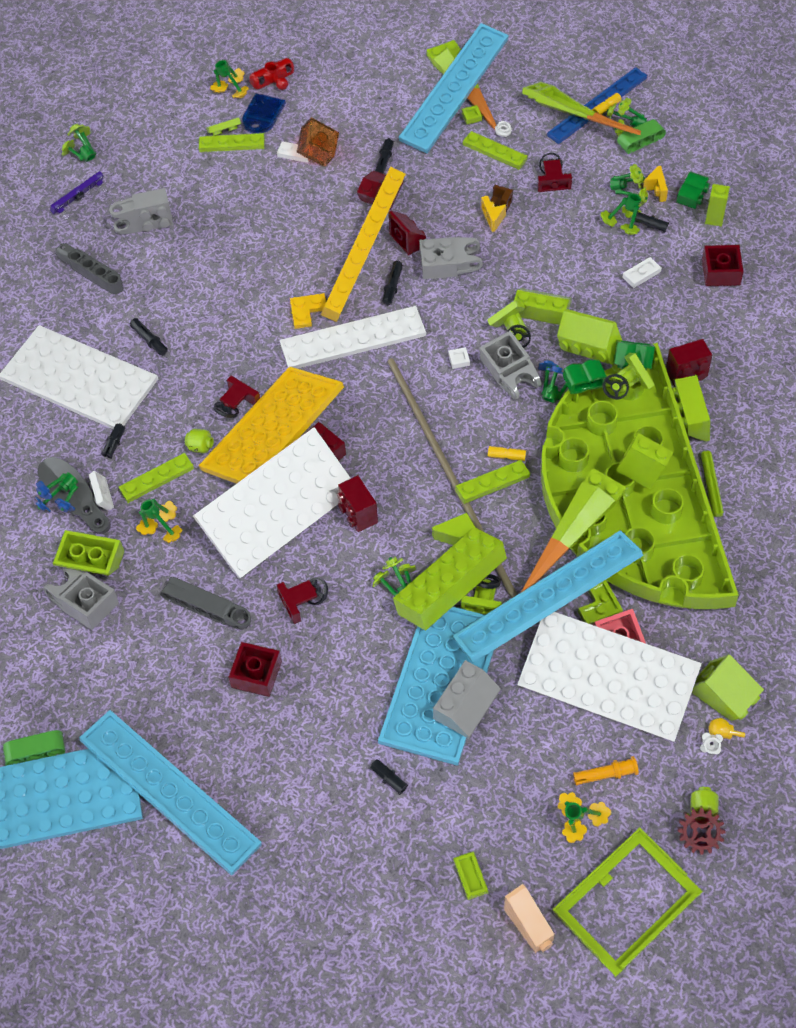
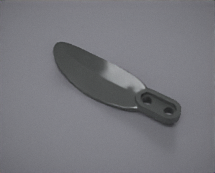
M48 457L44 459L38 467L39 480L47 486L58 479L63 473L69 472L78 480L76 484L78 489L73 493L69 501L75 507V511L68 512L80 516L95 533L104 534L108 532L111 527L110 520L96 506L92 491L80 473L72 465L60 458ZM58 484L49 489L50 493L58 487ZM61 489L52 499L55 501L57 498L65 501L70 491L64 492Z

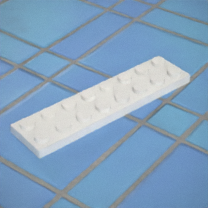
M413 306L280 340V345L287 366L298 369L426 336V331L417 307Z

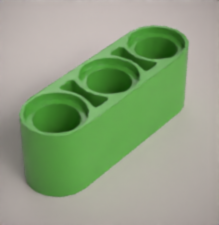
M652 119L634 127L641 131V135L625 131L618 137L617 143L627 154H630L631 151L634 152L645 147L644 145L647 146L658 141V139H662L666 134V130L656 119Z
M48 731L4 743L5 765L8 766L56 756L57 754H65L62 731Z

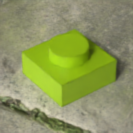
M477 105L462 109V115L466 124L482 121V115Z

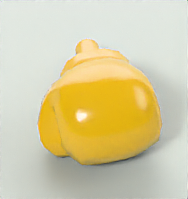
M716 718L709 723L710 735L720 734L723 739H731L733 735L745 737V732L734 730V726L723 718Z

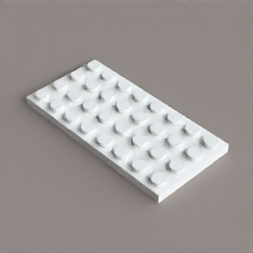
M39 325L2 370L0 380L113 429L115 424L120 423L123 426L126 424L158 381V375Z
M312 428L198 511L193 517L235 575L241 578L340 503L337 497V493H339L338 484L351 478L317 430Z
M553 612L540 621L517 685L675 742L702 663Z

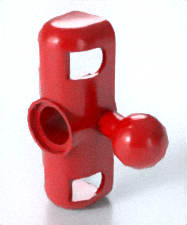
M285 58L277 62H267L265 67L250 74V84L255 89H261L275 82L278 89L285 90L288 87V81L285 77L294 73L292 60ZM285 66H289L291 68V71L289 73H287ZM264 76V83L260 85L258 78Z

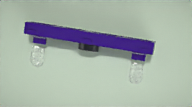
M101 171L54 202L50 207L51 213H61V216L66 221H69L71 216L64 211V207L74 200H81L85 196L84 193L94 186H100L99 188L104 193H108L110 190L102 182L104 175Z

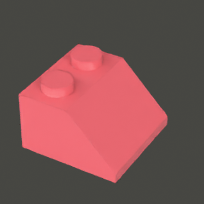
M633 609L601 619L592 624L646 644Z

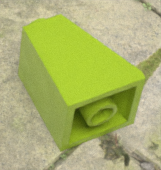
M638 433L631 441L616 471L651 489L667 466L673 452Z
M728 654L714 659L706 665L697 676L692 694L728 720L733 721L737 719L742 720L748 714V708L760 700L761 697L759 695L764 689Z

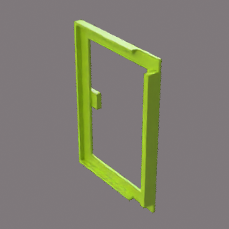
M639 827L556 905L552 911L616 977L703 891ZM640 844L687 892L615 961L568 911L597 883L605 887L613 879L609 872Z

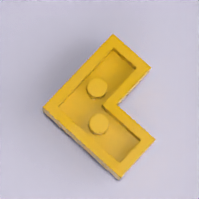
M324 293L290 298L294 328L312 327L310 313L323 311L326 304Z

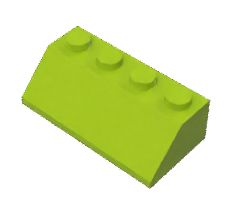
M569 309L564 310L557 333L559 346L563 351L611 365L614 360L616 340H622L616 322Z

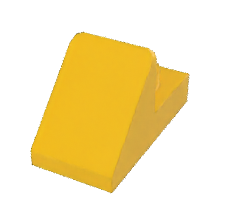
M657 166L644 180L643 188L645 187L646 191L654 190V194L658 196L659 202H666L668 189L662 168Z
M488 195L481 197V209L491 231L494 232L506 216V205L495 207Z

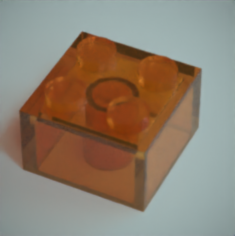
M311 117L301 127L296 153L325 167L335 157L339 132Z

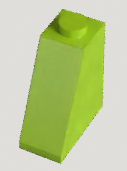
M712 185L705 224L722 227L730 186Z

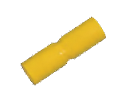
M615 93L604 102L592 108V110L603 114L610 106L613 107L615 103L621 102L622 98L620 94Z
M489 446L488 457L525 461L526 450Z

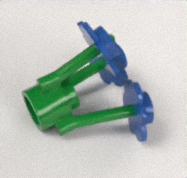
M549 360L539 363V370L546 371L544 387L541 393L543 395L542 399L556 403V400H561L562 394L567 389L566 383L560 392L558 391L559 388L554 385L557 374L563 375V368ZM554 372L551 383L548 385L549 373Z
M67 472L47 486L42 481L37 482L36 486L38 488H36V491L40 497L45 498L44 501H41L37 496L35 497L38 500L36 502L38 509L43 511L47 509L51 512L45 504L62 489L64 492L70 491L65 501L57 498L54 502L58 504L57 507L61 511H75V507L69 501L73 493L78 489L76 486L78 480ZM58 484V487L50 493L49 489Z

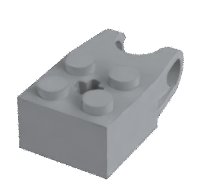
M166 188L133 194L132 198L113 203L109 208L111 216L119 218L114 223V230L118 234L151 231L152 229L166 228L174 225ZM116 208L122 209L120 212H113ZM119 225H126L123 229L117 228Z
M449 237L419 240L423 279L457 277L459 274L478 271L483 266L480 257L469 255L480 249V242L476 238ZM469 244H476L473 247H468ZM475 262L478 263L477 265H474V266L470 265L471 263H475Z
M511 331L480 347L481 361L497 383L514 400L520 398V393L517 389L518 383L528 382L536 388L541 386L540 377L530 360V356Z
M64 567L62 571L68 581L61 586L46 584L43 590L49 599L62 611L93 630L119 604L115 590L87 572L83 573L76 569Z

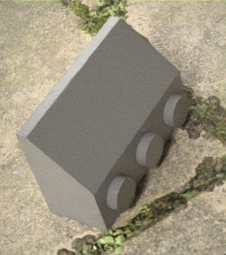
M465 660L434 706L433 719L469 739L501 688L483 669Z

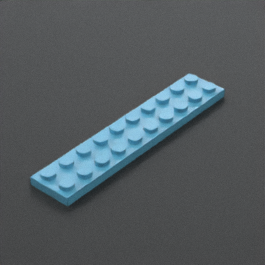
M480 23L400 134L399 141L428 154L508 41V35Z
M620 530L454 634L453 637L472 663L641 558L643 556L642 550Z
M111 710L79 737L80 741L231 876L262 845L258 838Z

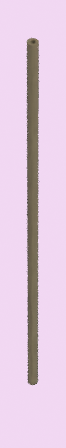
M391 358L387 363L455 491V486L459 482L396 362ZM456 493L474 526L485 532L470 503L464 504ZM500 564L496 571L512 599L518 594L505 569Z

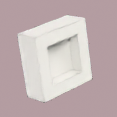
M466 347L448 351L452 369L470 366Z

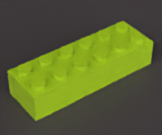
M474 527L393 597L398 615L426 631L507 559L503 541Z

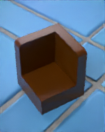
M494 185L493 196L490 201H493L495 207L506 205L507 212L513 201V190Z

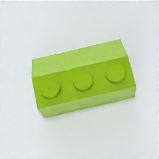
M519 288L514 300L523 302L526 309L519 313L521 318L560 325L564 310L570 308L572 297Z
M697 375L675 379V387L672 389L675 398L678 400L677 405L680 413H682V420L688 436L702 441H710L711 420Z
M65 530L52 564L54 566L109 576L119 568L125 551L120 540Z

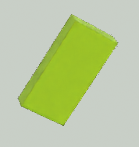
M474 851L453 858L467 899L470 900L488 894V888Z

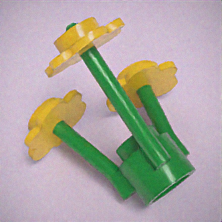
M226 60L218 61L215 64L216 69L213 70L217 82H214L210 89L218 93L226 91L229 85L223 80L220 81L219 75L222 77L228 76V81L233 83L237 89L232 97H244L249 88L246 86L240 88L237 84L243 81L244 71L240 68L234 71Z
M155 499L144 501L139 511L143 520L136 526V530L141 532L142 535L154 534L158 527V523L154 519L157 518L167 530V534L163 537L164 541L170 543L179 539L182 528L176 525L171 529L166 523L169 519L173 520L176 517L175 511L177 506L172 501H167L165 505L159 504Z
M573 792L569 794L562 793L559 796L560 802L557 804V807L562 810L564 816L569 818L564 824L565 829L562 830L563 836H566L569 843H574L576 840L582 841L583 835L587 833V827L581 824L580 821L584 814H588V818L592 820V824L596 827L608 823L611 809L605 807L604 802L592 803L588 809L581 807V799L576 797Z

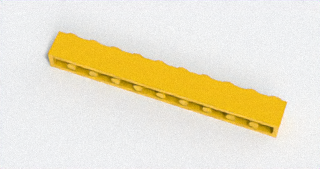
M390 166L321 313L322 316L335 322L338 321L402 184L405 173Z

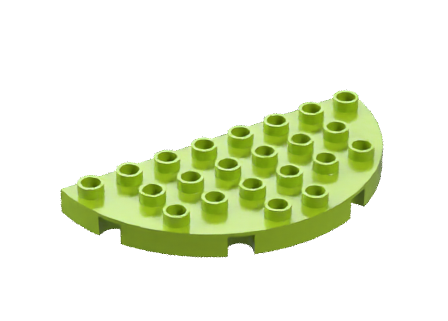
M654 343L655 351L652 369L647 368V373L655 384L650 389L643 388L638 381L629 388L627 395L619 400L609 398L604 393L603 387L592 390L588 389L577 394H570L568 389L563 395L548 422L546 440L542 448L541 485L544 501L549 515L557 528L581 483L584 482L593 468L626 486V491L618 503L570 548L574 554L579 557L621 530L642 550L643 556L607 578L608 582L635 596L673 607L689 609L735 607L739 596L659 345ZM613 363L611 368L605 370L606 376L616 374L622 368H618L617 364ZM606 383L607 391L615 396V392L610 387L611 385ZM626 390L622 393L619 392V396L624 395ZM638 433L673 452L667 466L651 489L616 471L631 441Z

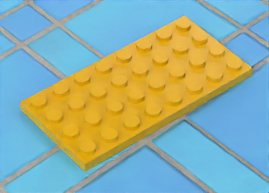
M289 366L198 465L200 470L237 484L300 438L344 388L343 383Z

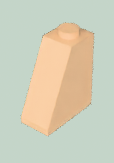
M522 884L505 896L504 911L533 951L537 953L539 950L542 952L548 950L553 945L554 933L525 885Z

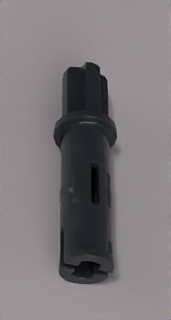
M391 138L385 139L383 147L379 151L380 156L375 168L376 172L383 174L385 172L388 160L392 156L391 151L394 145V141Z
M400 261L393 262L387 285L384 286L385 292L382 302L387 306L393 302L394 295L398 291L397 285L403 268Z
M138 318L130 321V327L147 342L149 348H153L162 356L168 352V348L160 341V338L155 336Z

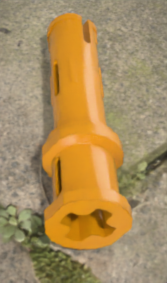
M634 756L624 761L618 762L614 760L611 762V765L573 772L576 786L611 777L621 779L625 775H639L637 761Z

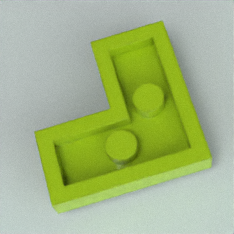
M606 580L588 590L594 602L578 608L582 621L591 625L596 621L623 612L621 605Z

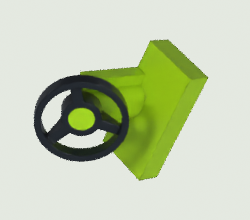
M514 300L487 319L490 326L497 328L505 324L507 332L511 331L519 342L524 337H529L528 342L522 345L525 348L530 343L531 333L525 326L519 313L526 309L523 302Z
M636 353L626 355L625 359L629 365L618 373L607 376L604 380L603 390L609 398L615 400L624 398L629 388L638 381L645 389H650L655 385ZM606 383L611 385L610 387L615 392V396L607 391ZM626 390L624 395L619 396V392L622 393Z
M489 574L476 585L474 597L464 596L462 598L461 609L486 615L501 606L502 602L494 601L495 591L500 586L501 579Z

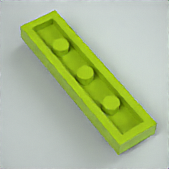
M472 131L463 140V146L518 170L528 159V155Z
M264 133L199 136V152L265 149Z
M183 453L119 486V490L127 503H130L193 470L194 466L187 455Z
M522 460L458 484L455 486V491L462 502L466 504L529 478L531 473Z

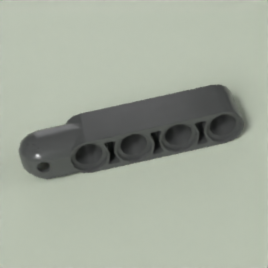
M62 243L56 248L57 257L71 266V269L111 294H119L123 291L124 287L121 276L116 271L67 243Z
M170 577L166 586L160 592V595L165 600H170V602L183 608L188 607V610L199 615L204 614V617L218 623L222 622V625H229L243 630L251 624V615L246 608L176 577ZM245 619L246 623L239 624L238 621Z

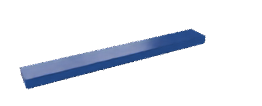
M635 67L584 106L592 110V108L604 102L615 93L620 94L622 98L646 80L648 75ZM570 115L547 132V136L557 144H560L590 120Z

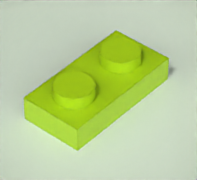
M238 117L206 127L208 134L212 133L214 136L221 134L222 129L228 128V131L237 129V125L241 124Z

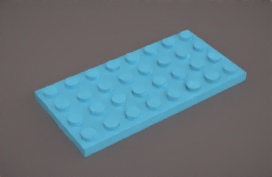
M452 607L426 631L417 626L378 739V744L453 765H459L467 738L434 720L433 708L464 661L472 663L456 643L453 635L485 615ZM494 650L472 664L487 673Z
M90 749L0 767V849L143 819L140 794Z

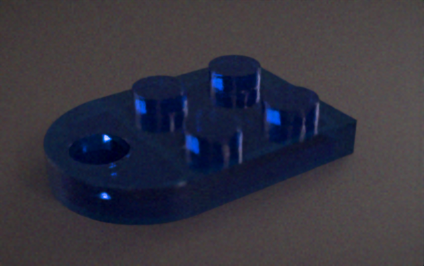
M255 93L242 117L244 128L254 134L268 132L275 125L286 101Z

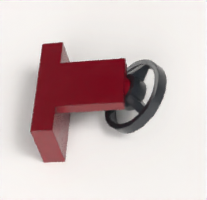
M547 153L540 159V171L546 176H538V192L571 189L572 175L571 173L563 174V162L559 155ZM547 155H554L557 157L556 160L549 159L548 161L544 160L543 158ZM541 162H543L545 172L542 170Z
M231 375L226 380L228 390L219 399L221 402L214 404L213 409L221 416L236 418L239 414L237 406L243 400L254 405L260 399V394Z
M318 577L287 589L284 581L276 584L278 595L293 624L301 622L300 612L297 608L298 605L305 602L319 605L325 601L328 595L326 581ZM317 580H320L323 583L324 593H322L320 587L317 586ZM319 595L322 596L318 602L313 603L310 601Z

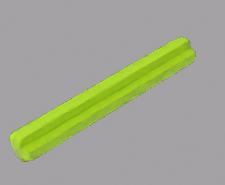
M709 450L703 451L701 459L712 514L714 517H722L724 511L712 452Z

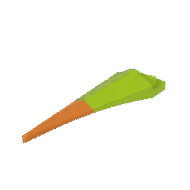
M453 40L427 49L426 55L431 63L444 75L462 49ZM476 84L467 99L473 106H478L481 115L495 130L496 123L478 84Z
M538 82L523 87L522 94L527 95L530 99H535L542 106L641 135L640 130L616 122L587 108L553 85Z
M592 469L578 488L521 592L536 584L593 525L618 503L626 491V486L598 470Z

